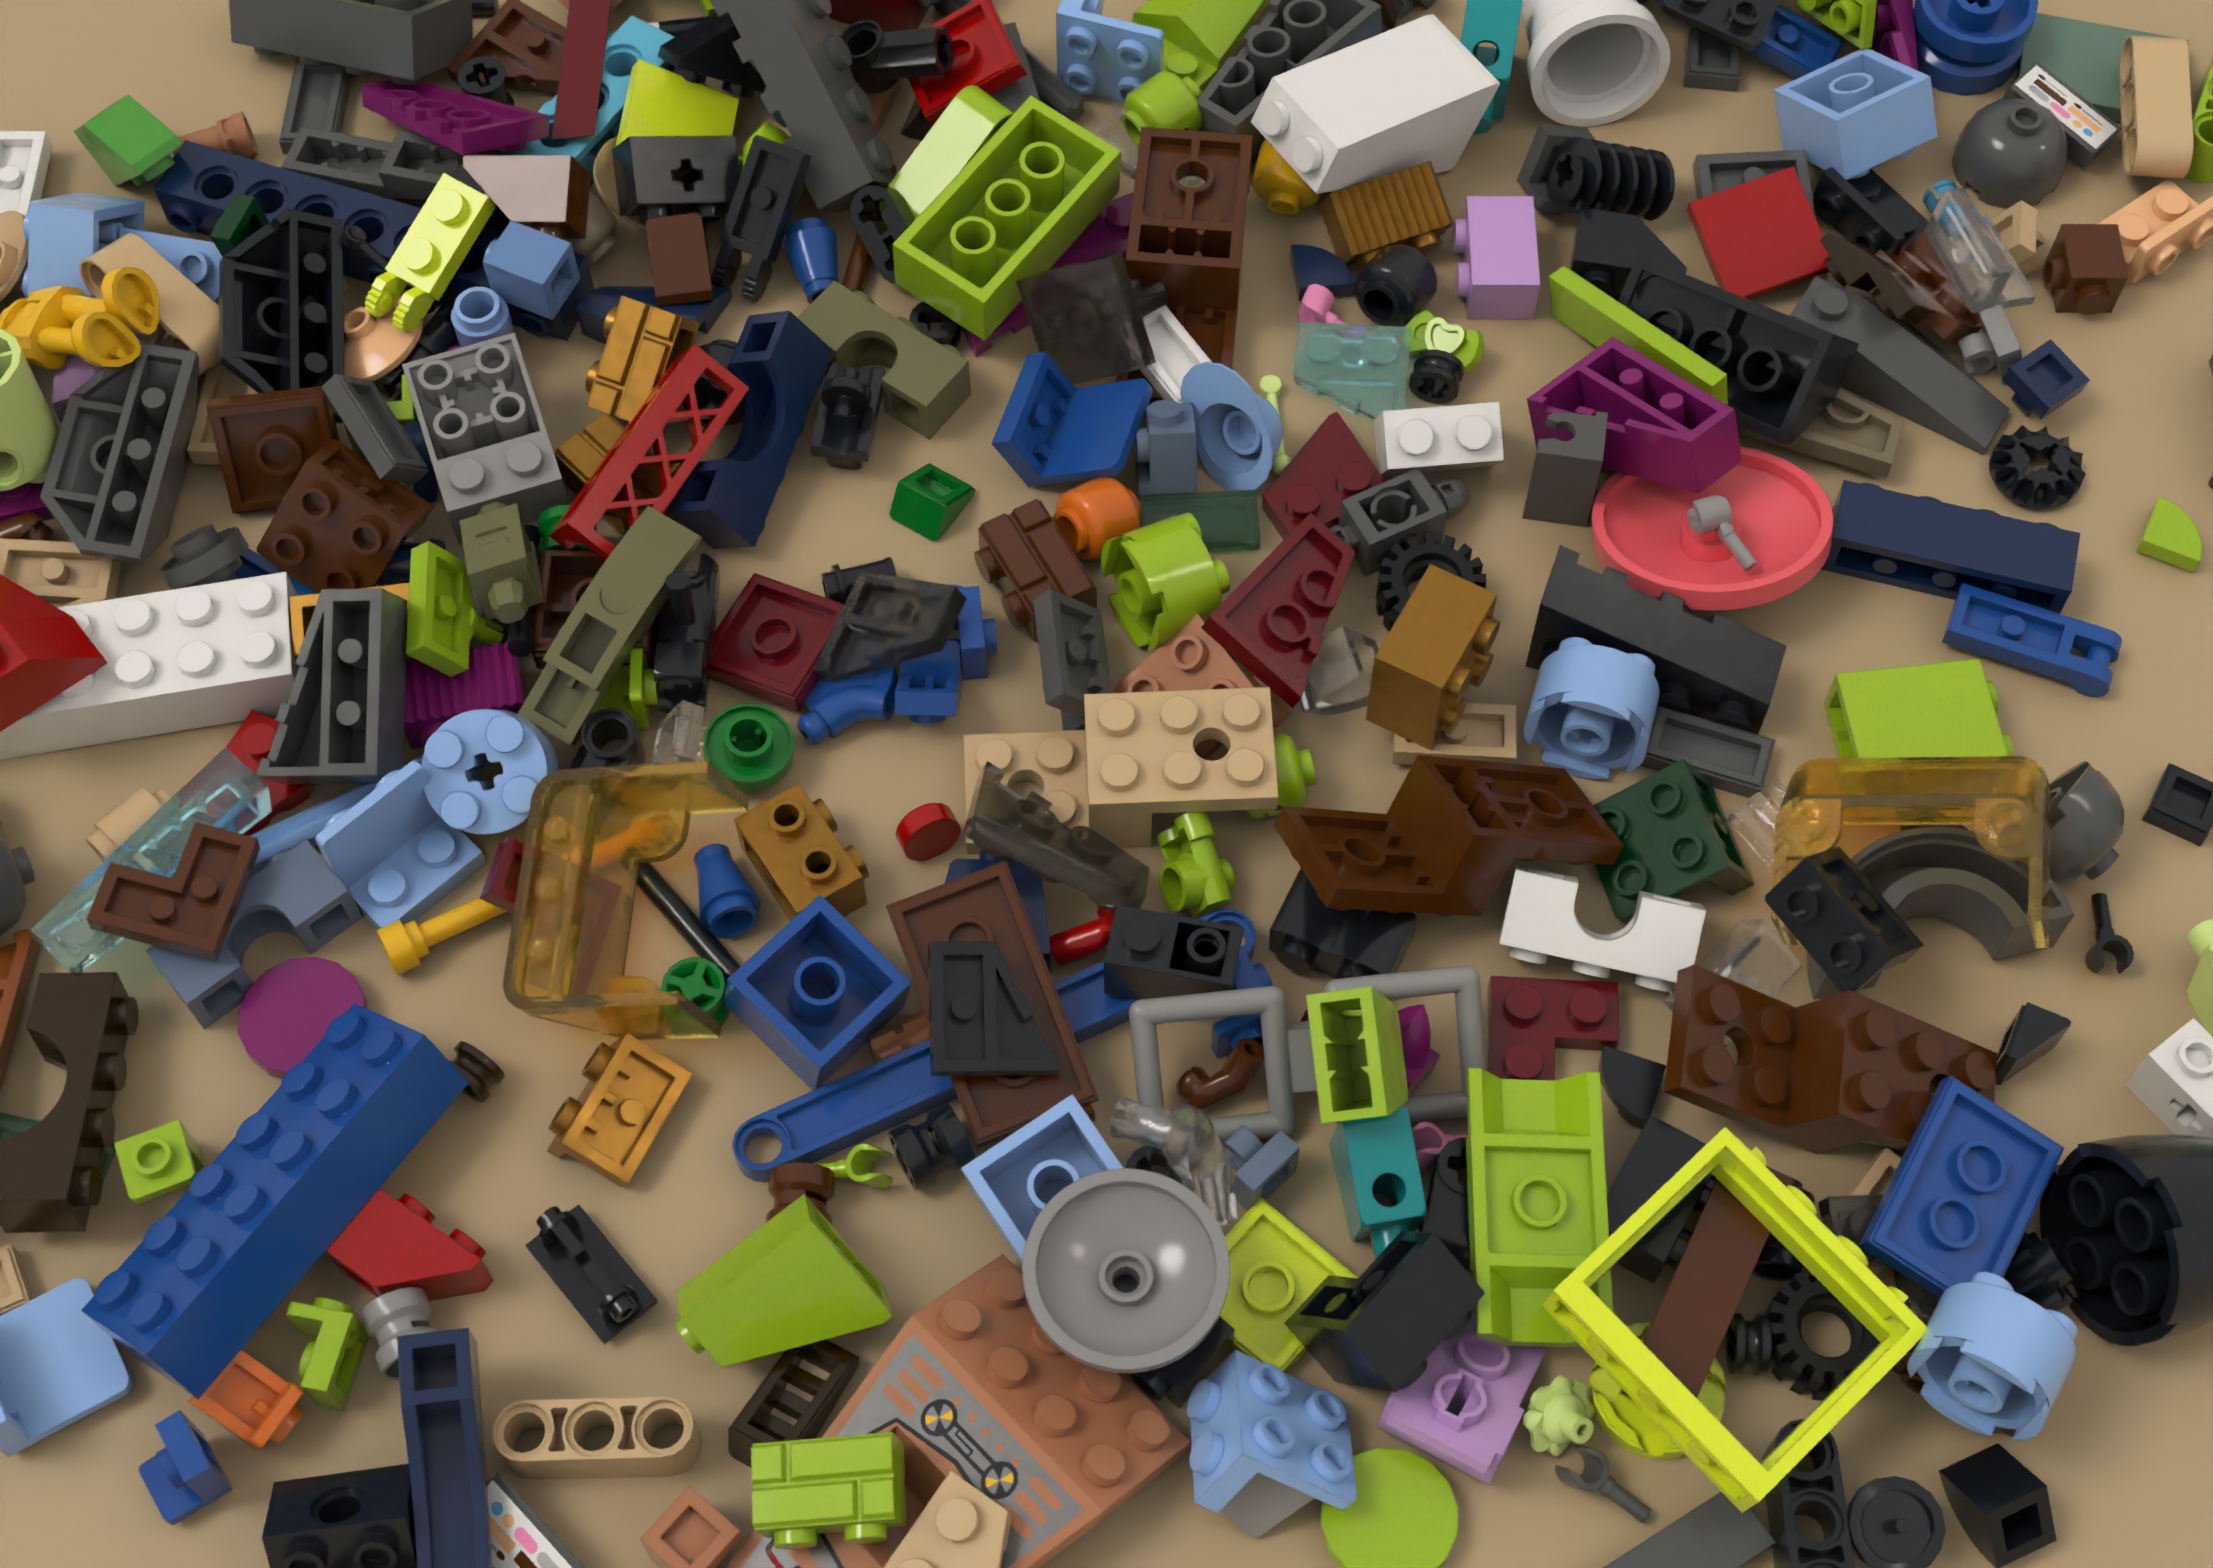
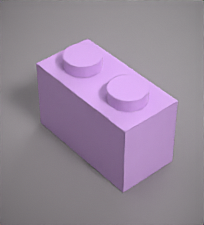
M1466 196L1463 219H1454L1452 247L1453 252L1462 253L1463 263L1456 264L1455 293L1456 297H1465L1467 320H1534L1540 290V273L1533 196Z

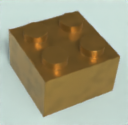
M1430 564L1374 657L1366 720L1429 750L1433 749L1442 731L1452 734L1466 708L1467 700L1462 699L1469 684L1475 687L1481 685L1493 660L1494 655L1488 651L1500 627V622L1493 619L1497 594Z

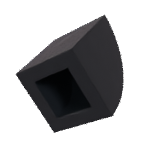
M1999 1443L1939 1470L1943 1488L1958 1521L1972 1543L1995 1568H2001L2057 1541L2047 1485Z

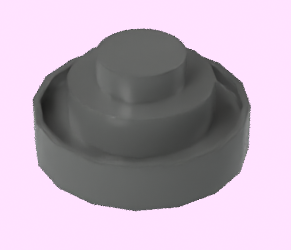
M212 524L205 525L174 542L169 547L174 557L166 562L159 571L171 589L236 580L238 577L234 571L243 564L239 556L248 549L249 545L237 527L217 532Z

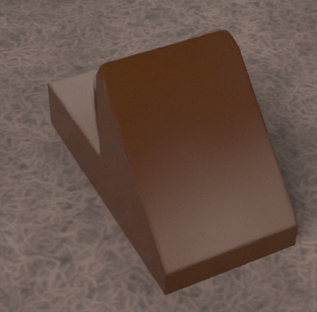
M687 213L646 220V233L657 307L712 300L713 288L709 244L702 216L699 213Z

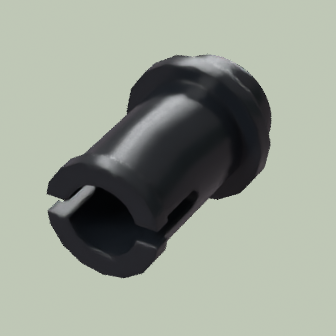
M890 557L884 558L881 561L840 569L838 564L831 565L832 571L821 573L825 598L845 605L888 594H899L897 574Z

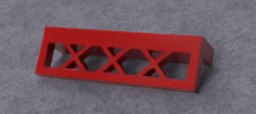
M696 344L690 346L672 361L549 536L567 550L582 542L604 560H607L616 546L593 529L602 515L606 512L625 511L628 529H630L639 517L638 509L650 506L663 514L749 390V387ZM702 373L728 393L719 408L698 410L694 384ZM684 400L686 411L675 412ZM710 419L702 431L700 420ZM688 421L692 441L691 448L687 453L667 454L663 435L664 427L667 423ZM653 444L655 456L644 457ZM680 463L671 475L669 464ZM657 465L661 491L656 498L636 500L631 474L636 467ZM621 490L623 501L612 502Z

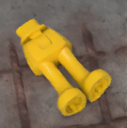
M114 268L103 278L101 285L103 298L87 297L81 289L66 286H53L31 292L28 298L18 299L0 314V328L15 336L28 362L42 368L60 369L69 354L80 356L82 360L96 367H120L133 362L140 355L141 345L133 332L149 335L156 331L160 316V301L157 287L151 277L139 268Z

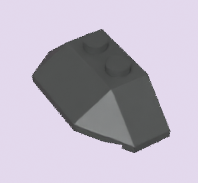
M140 343V355L133 362L120 367L104 368L69 396L40 499L83 555L142 564L167 538L189 459L187 449L196 419L199 357L195 351Z

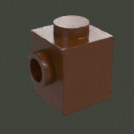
M2062 224L2045 260L2043 269L2044 287L2046 290H2052L2055 312L2081 313L2085 315L2112 313L2128 279L2118 224Z

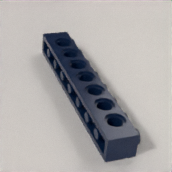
M187 140L183 142V145L174 156L175 164L165 170L154 187V191L169 224L185 233L198 232L210 236L217 220L224 213L234 194L237 193L255 196L269 222L283 210L289 208L342 220V233L349 225L358 226L366 233V241L388 261L392 258L422 209ZM484 226L440 300L437 301V306L440 307L445 299L455 301L459 294L466 289L478 286L490 288L483 267L484 254L488 245L494 239H499L503 233L502 231ZM343 244L344 276L373 284L376 277L384 273L359 249L353 250ZM574 252L580 280L553 320L507 303L513 325L521 327L535 336L548 335L568 341L579 321L575 307L588 293L594 290L587 257Z

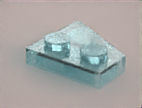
M1298 322L1293 372L1295 384L1318 396L1325 395L1332 398L1338 407L1355 416L1360 412L1374 420L1382 411L1406 409L1412 327Z

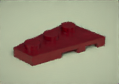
M1310 513L1208 617L1201 628L1293 709L1304 693L1308 682L1306 680L1312 661L1318 655L1324 638L1322 634L1329 615L1336 606L1355 551Z

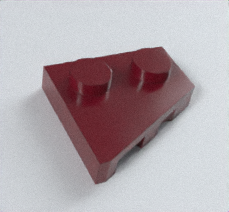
M1334 412L1326 418L1263 494L1262 509L1284 540L1310 513L1328 528L1338 525L1341 500L1385 482V480L1339 413Z

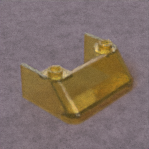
M2021 756L1818 758L1809 760L1800 765L1792 774L1775 820L1772 889L1805 857L1835 848L1841 837L1842 825H1974L1977 840L1983 850L1989 855L2001 860H2029L2028 923L2035 948H2049L2051 792L2047 774L2037 762ZM1771 909V919L1785 945H1799L1796 937Z
M709 760L561 769L545 776L533 791L529 809L503 978V990L508 1001L531 1017L617 1038L622 1037L626 1033L631 1034L638 1040L720 1038L722 1025L679 991L662 992L655 983L646 977L624 976L639 863L661 862L678 853L687 839L691 814L748 811L749 799Z

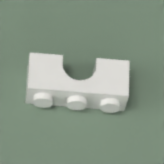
M1515 864L1499 936V944L1511 947L1510 957L1537 964H1547L1548 955L1573 960L1572 970L1601 978H1609L1611 969L1636 974L1635 984L1665 992H1672L1674 982L1676 983L1678 970L1695 964L1706 915V909L1702 904L1639 891L1634 915L1625 927L1612 933H1596L1584 927L1574 913V903L1579 885L1577 877Z

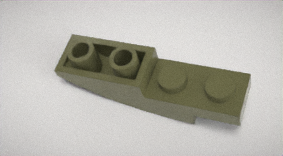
M647 506L602 565L542 659L547 664L518 714L565 743L576 746L581 737L584 722L597 710L635 642H642L668 597L666 587L667 576L673 572H683L702 536L654 508Z

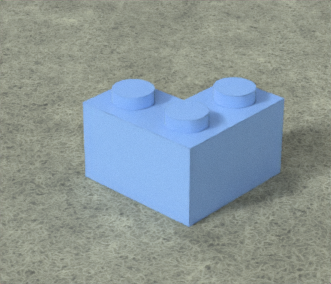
M77 192L30 201L29 211L25 216L23 224L24 237L28 242V267L24 272L22 281L25 297L28 298L29 294L33 291L53 286L74 287L75 289H81L87 297H94L88 291L81 278L79 270L81 261L117 240L120 227L144 231L145 201L88 192Z

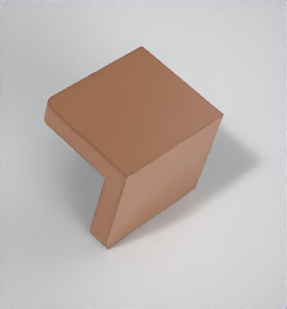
M689 1485L646 1531L640 1540L650 1559L659 1568H716L743 1539V1536L736 1526Z

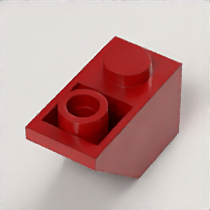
M380 1188L326 1250L342 1274L376 1298L397 1289L420 1287L426 1291L429 1301L483 1292L494 1281L481 1260L486 1252L477 1242L458 1229H454L449 1236L431 1224L435 1216L415 1198L404 1193L399 1200H396Z

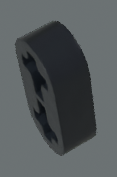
M868 185L861 188L854 195L850 204V216L879 273L885 280L896 284L892 244L914 222L915 218L904 198L897 190L887 186ZM873 200L886 203L887 208L881 212L883 221L871 220L870 214L876 209Z

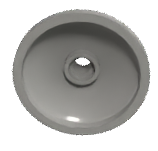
M1129 1168L1110 1169L1090 1174L1071 1183L1057 1193L1039 1213L1025 1243L1022 1264L1023 1286L1028 1306L1037 1325L1044 1335L1064 1354L1086 1366L1113 1373L1145 1372L1161 1368L1181 1359L1197 1347L1210 1333L1219 1319L1228 1294L1230 1281L1229 1251L1222 1229L1214 1214L1186 1186L1174 1179L1152 1171ZM1121 1275H1131L1138 1281L1139 1285L1130 1293H1122L1114 1287L1113 1282Z

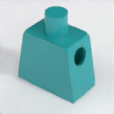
M1467 0L1460 42L1501 83L1473 134H1482L1489 131L1492 120L1503 118L1523 0ZM1487 42L1495 45L1497 48L1484 47L1478 45L1480 43Z
M1407 1106L1400 1107L1390 1116L1339 1122L1329 1142L1352 1241L1371 1239L1375 1259L1402 1230H1417L1427 1216L1426 1202ZM1373 1194H1382L1388 1197L1393 1207L1382 1206L1375 1200Z

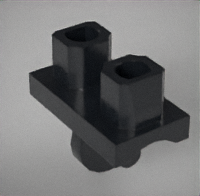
M828 361L810 443L811 456L827 457L829 466L852 470L861 469L863 462H869L883 395L881 378L885 375L884 367L874 366L868 369H854L838 362Z

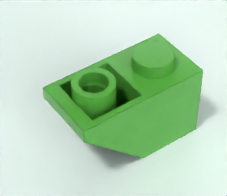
M129 94L117 100L73 131L115 186L131 179L137 187L145 181L154 179L175 164V161L169 154L183 145L176 134Z

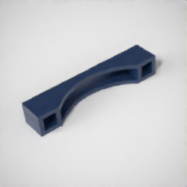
M469 1328L397 1336L401 1410L411 1481L417 1568H493L477 1342Z

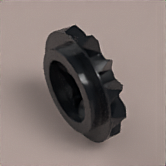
M2022 425L2012 435L2003 434L1989 459L1990 475L1997 488L2012 501L2037 509L2054 508L2071 500L2078 492L2086 474L2082 471L2081 467L2083 453L2071 450L2069 447V436L2061 439L2050 436L2047 426L2037 432H2032ZM2040 458H2047L2049 460L2047 469L2042 467L2036 471L2032 470L2028 475L2025 474L2030 460L2034 462Z

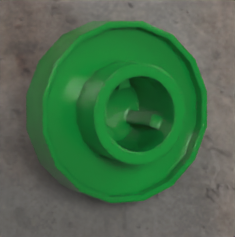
M744 703L728 707L713 718L705 731L703 743L704 758L708 771L720 784L734 791L753 793L769 789L785 777L793 762L794 738L789 724L778 712L764 705Z

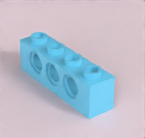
M631 15L617 31L610 33L606 38L595 135L551 140L557 100L556 95L551 101L544 103L538 113L546 114L549 117V137L527 142V149L522 151H503V155H571L591 173V187L594 183L593 165L596 155L602 146L610 139L616 137L619 132L633 65L638 59H641L674 73L675 66L658 57L660 46L673 39L674 36Z

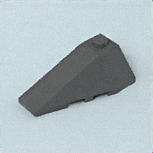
M1829 273L1815 276L1790 314L1794 318L1859 343L1840 387L1981 455H1984L2010 410L1908 321L1897 319V317L1889 318L1878 306L1872 293L1848 285L1843 287Z

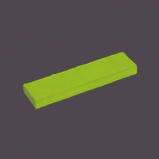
M1562 266L1549 276L1552 316L1596 347L1601 346L1614 337L1728 405L1726 373L1570 269Z

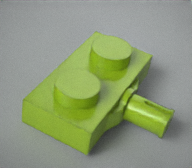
M427 541L411 549L406 654L449 677H453L469 669V644L472 638L484 645L493 646L495 643L501 642L503 633L500 632L504 630L500 624L487 620V618L479 615V612L475 609L472 584L467 575L465 561Z

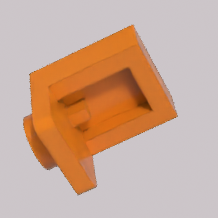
M241 1349L199 1399L191 1396L187 1402L251 1448L259 1449L269 1439L279 1445L289 1434L304 1412L295 1404L305 1390L294 1382H286Z

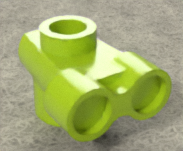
M1207 811L1184 813L1174 820L1175 825L1157 835V840L1166 862L1160 868L1158 884L1161 897L1170 910L1181 911L1190 909L1193 918H1201L1214 911L1221 910L1232 901L1230 893L1233 891L1235 879L1230 863L1226 859L1218 857L1213 841L1216 835Z

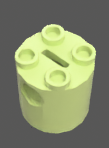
M0 328V491H6L28 482H45L59 434V428L15 336Z

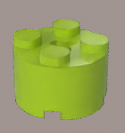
M1189 512L1178 516H1171L1107 540L1103 545L1101 552L1103 577L1113 574L1118 591L1108 595L1112 610L1127 637L1138 648L1149 644L1147 651L1156 650L1160 645L1177 634L1197 613L1208 619L1222 604L1221 594L1230 590V578L1225 565L1218 558L1211 559L1202 541L1199 524L1196 518Z

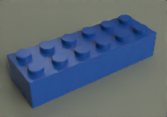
M353 1003L344 1014L333 1020L327 1028L325 1036L306 1058L286 1073L282 1079L281 1086L258 1112L248 1117L240 1125L235 1138L211 1165L206 1166L197 1173L190 1184V1188L163 1218L157 1220L149 1227L143 1241L124 1263L102 1280L93 1298L81 1311L131 1355L199 1399L469 1082L424 1034Z

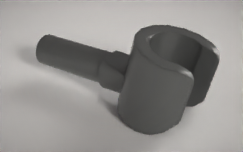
M1571 1444L1570 1448L1580 1453L1583 1457L1584 1469L1578 1475L1568 1468L1556 1465L1555 1472L1560 1481L1576 1488L1596 1490L1604 1497L1610 1498L1639 1522L1645 1521L1651 1509L1609 1475V1463L1606 1456L1597 1449Z

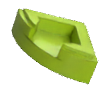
M2159 496L2151 510L2136 551L2194 572L2201 559L2202 542L2198 529L2191 518L2180 507Z

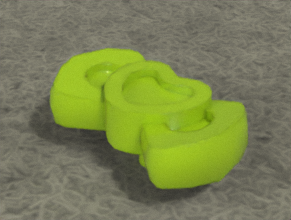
M1428 310L1416 314L1405 326L1403 342L1405 350L1409 355H1418L1426 350L1446 351L1456 356L1463 363L1465 368L1464 375L1475 369L1482 361L1485 343L1479 331L1465 330L1458 324L1449 325L1443 318L1436 317L1434 313Z

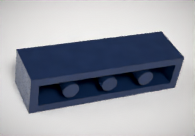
M1843 480L1832 509V544L1827 560L1821 568L1822 570L1955 600L1961 584L1965 583L2060 614L2072 592L2080 533L2060 529L2050 523H2033L2002 516L1991 510H1975L1944 503L1929 496L1917 497L1882 489L1880 486L1871 483L1859 484Z

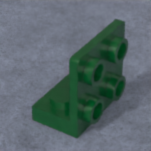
M1684 759L1593 805L1624 845L1613 865L1594 864L1614 915L1622 922H1628L1632 919L1639 891L1676 898L1704 883L1712 881L1733 896L1754 885L1710 780Z

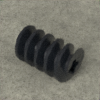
M1582 137L1568 139L1559 147L1552 159L1547 178L1548 197L1553 205L1559 207L1570 205L1577 210L1583 207L1631 214L1638 217L1643 216V219L1649 221L1660 218L1667 211L1673 200L1675 189L1674 169L1670 159L1664 152L1653 149L1646 150L1636 146L1627 147L1618 143L1609 144L1600 140L1591 141Z

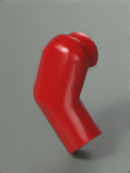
M1122 897L1107 898L1097 908L1099 918L1050 936V947L1056 962L1062 966L1107 949L1116 905L1130 907L1129 902Z

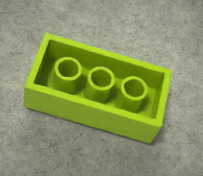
M1030 96L892 244L895 283L985 341L1119 192L1121 151L1035 97Z

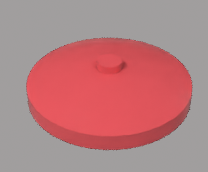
M1740 446L1742 462L1699 494L1616 472L1601 487L1593 504L1591 521L1592 545L1604 569L1609 566L1629 575L1627 586L1651 597H1659L1665 591L1685 600L1684 604L1693 610L1743 609L1762 605L1787 596L1809 582L1820 571L1827 560L1832 544V506L1822 487L1804 470L1770 453ZM1711 495H1720L1727 499L1732 512L1731 525L1757 561L1754 567L1745 571L1724 542L1719 539L1716 531L1696 535L1692 531L1687 519V511L1690 508H1694V500Z

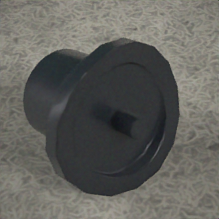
M1897 1476L1872 1479L1860 1487L1850 1501L1847 1516L1851 1544L1860 1560L1869 1568H1926L1932 1564L1942 1549L1946 1530L1942 1509L1931 1492L1915 1481Z

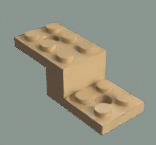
M1270 687L1084 694L1085 730L963 734L967 854H980L981 837L991 832H1003L1016 837L1018 840L1017 852L1151 847L1152 814L1257 810L1277 809L1278 784ZM1211 739L1223 743L1229 752L1219 760L1210 761L1199 757L1194 748L1200 742ZM1030 781L1038 784L1042 788L1043 793L1034 801L1020 802L1015 800L1009 794V791L1019 782Z

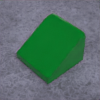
M929 463L898 481L890 509V517L927 539L936 541L947 531L974 497L976 489Z

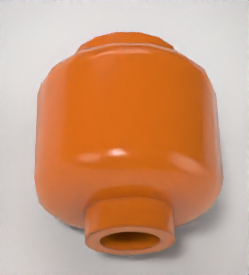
M1098 477L1064 492L1057 501L1053 520L1075 555L1080 559L1092 562L1101 559L1102 548L1107 540L1140 527L1141 506L1134 492L1126 488L1118 480L1111 477Z

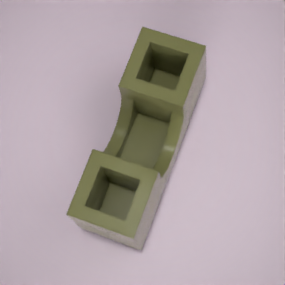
M834 280L798 317L800 321L833 349L829 362H838L854 369L867 365H881L889 368L890 370L881 378L885 413L929 440L971 395L969 361L965 359L960 351L949 344H939L921 333L910 320L904 317L896 318L876 306L874 301L861 291H852ZM827 366L825 368L823 375H826Z

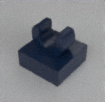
M2051 339L2009 367L2002 378L2015 392L2011 401L2026 417L2034 412L2040 420L2081 393L2090 381Z

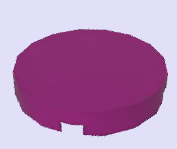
M318 957L289 959L266 970L248 988L238 1010V1034L252 1061L270 1076L283 1079L286 1073L292 1067L301 1063L321 1041L333 1020L344 1014L353 1003L367 1008V1000L355 976L337 962Z

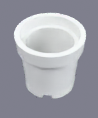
M1637 0L1522 1L1521 16L1529 45L1527 58L1529 82L1537 107L1548 118L1558 123L1575 127L1607 124L1636 111L1657 92L1664 82L1670 66V47L1654 16L1648 9L1640 5Z

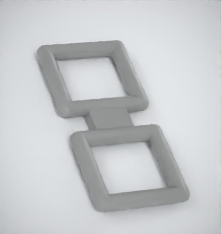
M1463 965L1333 979L1326 984L1324 992L1373 986L1388 1000L1455 993L1462 1091L1408 1097V1102L1401 1107H1408L1411 1123L1468 1117L1466 1071L1468 1068H1482L1487 1071L1480 975L1474 967ZM1264 986L1140 999L1133 1002L1129 1008L1140 1132L1144 1146L1157 1144L1167 1146L1168 1148H1180L1224 1143L1242 1125L1252 1131L1258 1139L1272 1138L1280 1130L1288 1136L1295 1130L1296 1117L1293 1093L1317 1091L1309 1021L1287 1023L1285 995L1280 988ZM1260 1013L1269 1112L1166 1123L1156 1024Z

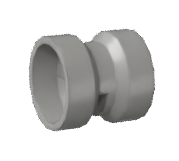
M420 1287L401 1288L388 1292L371 1301L361 1311V1318L367 1335L376 1339L380 1346L376 1352V1362L381 1376L386 1380H399L397 1336L438 1331L430 1327L429 1318L432 1314V1307L426 1291Z

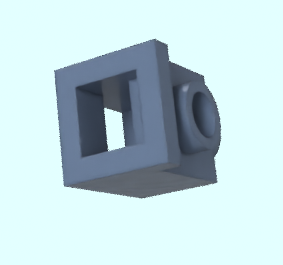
M1172 400L1155 401L1146 408V428H1139L1135 438L1139 496L1197 493V442L1192 403H1178Z

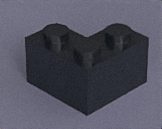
M1402 1230L1359 1278L1327 1276L1284 1324L1335 1382L1397 1392L1417 1381L1425 1372L1428 1365L1426 1358L1443 1340L1450 1339L1458 1334L1468 1324L1472 1316L1470 1309L1485 1292L1434 1232Z

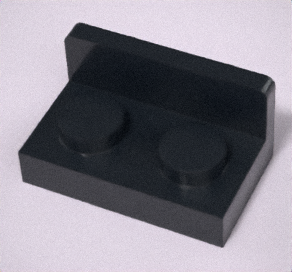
M1829 167L1820 174L1813 195L1814 210L1823 222L1834 227L1845 239L1863 245L1876 253L1881 249L1900 256L1920 232H1926L1933 238H1937L1939 230L1872 169L1860 178L1847 180L1832 167Z
M1840 846L1805 857L1765 896V901L1841 992L1852 990L1857 993L1879 972L1906 962L1924 946Z

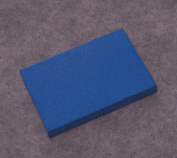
M1950 1075L1940 1081L1858 1246L1938 1298H1941L1947 1288L1955 1284L1971 1282L1974 1274L1978 1272H1989L2003 1278L2063 1153L2064 1147Z

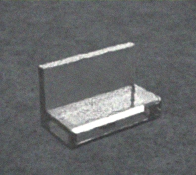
M1964 188L1944 191L1924 231L1971 312H1980L1998 304H2002L2003 308L2032 304L2036 295L1988 215L1979 214Z

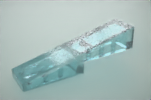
M224 748L31 929L33 939L69 972H83L126 939L92 930L86 920L109 863L173 878L195 822L239 834L245 833L272 812L268 784L261 778L255 777L256 774L228 749Z

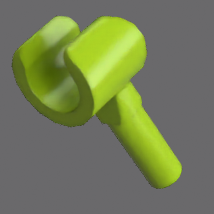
M861 1143L855 1146L849 1152L846 1159L838 1160V1162L818 1164L832 1170L835 1173V1178H850L855 1182L875 1189H883L893 1182V1177L882 1173H871L873 1163L877 1159L892 1157V1153L870 1144Z

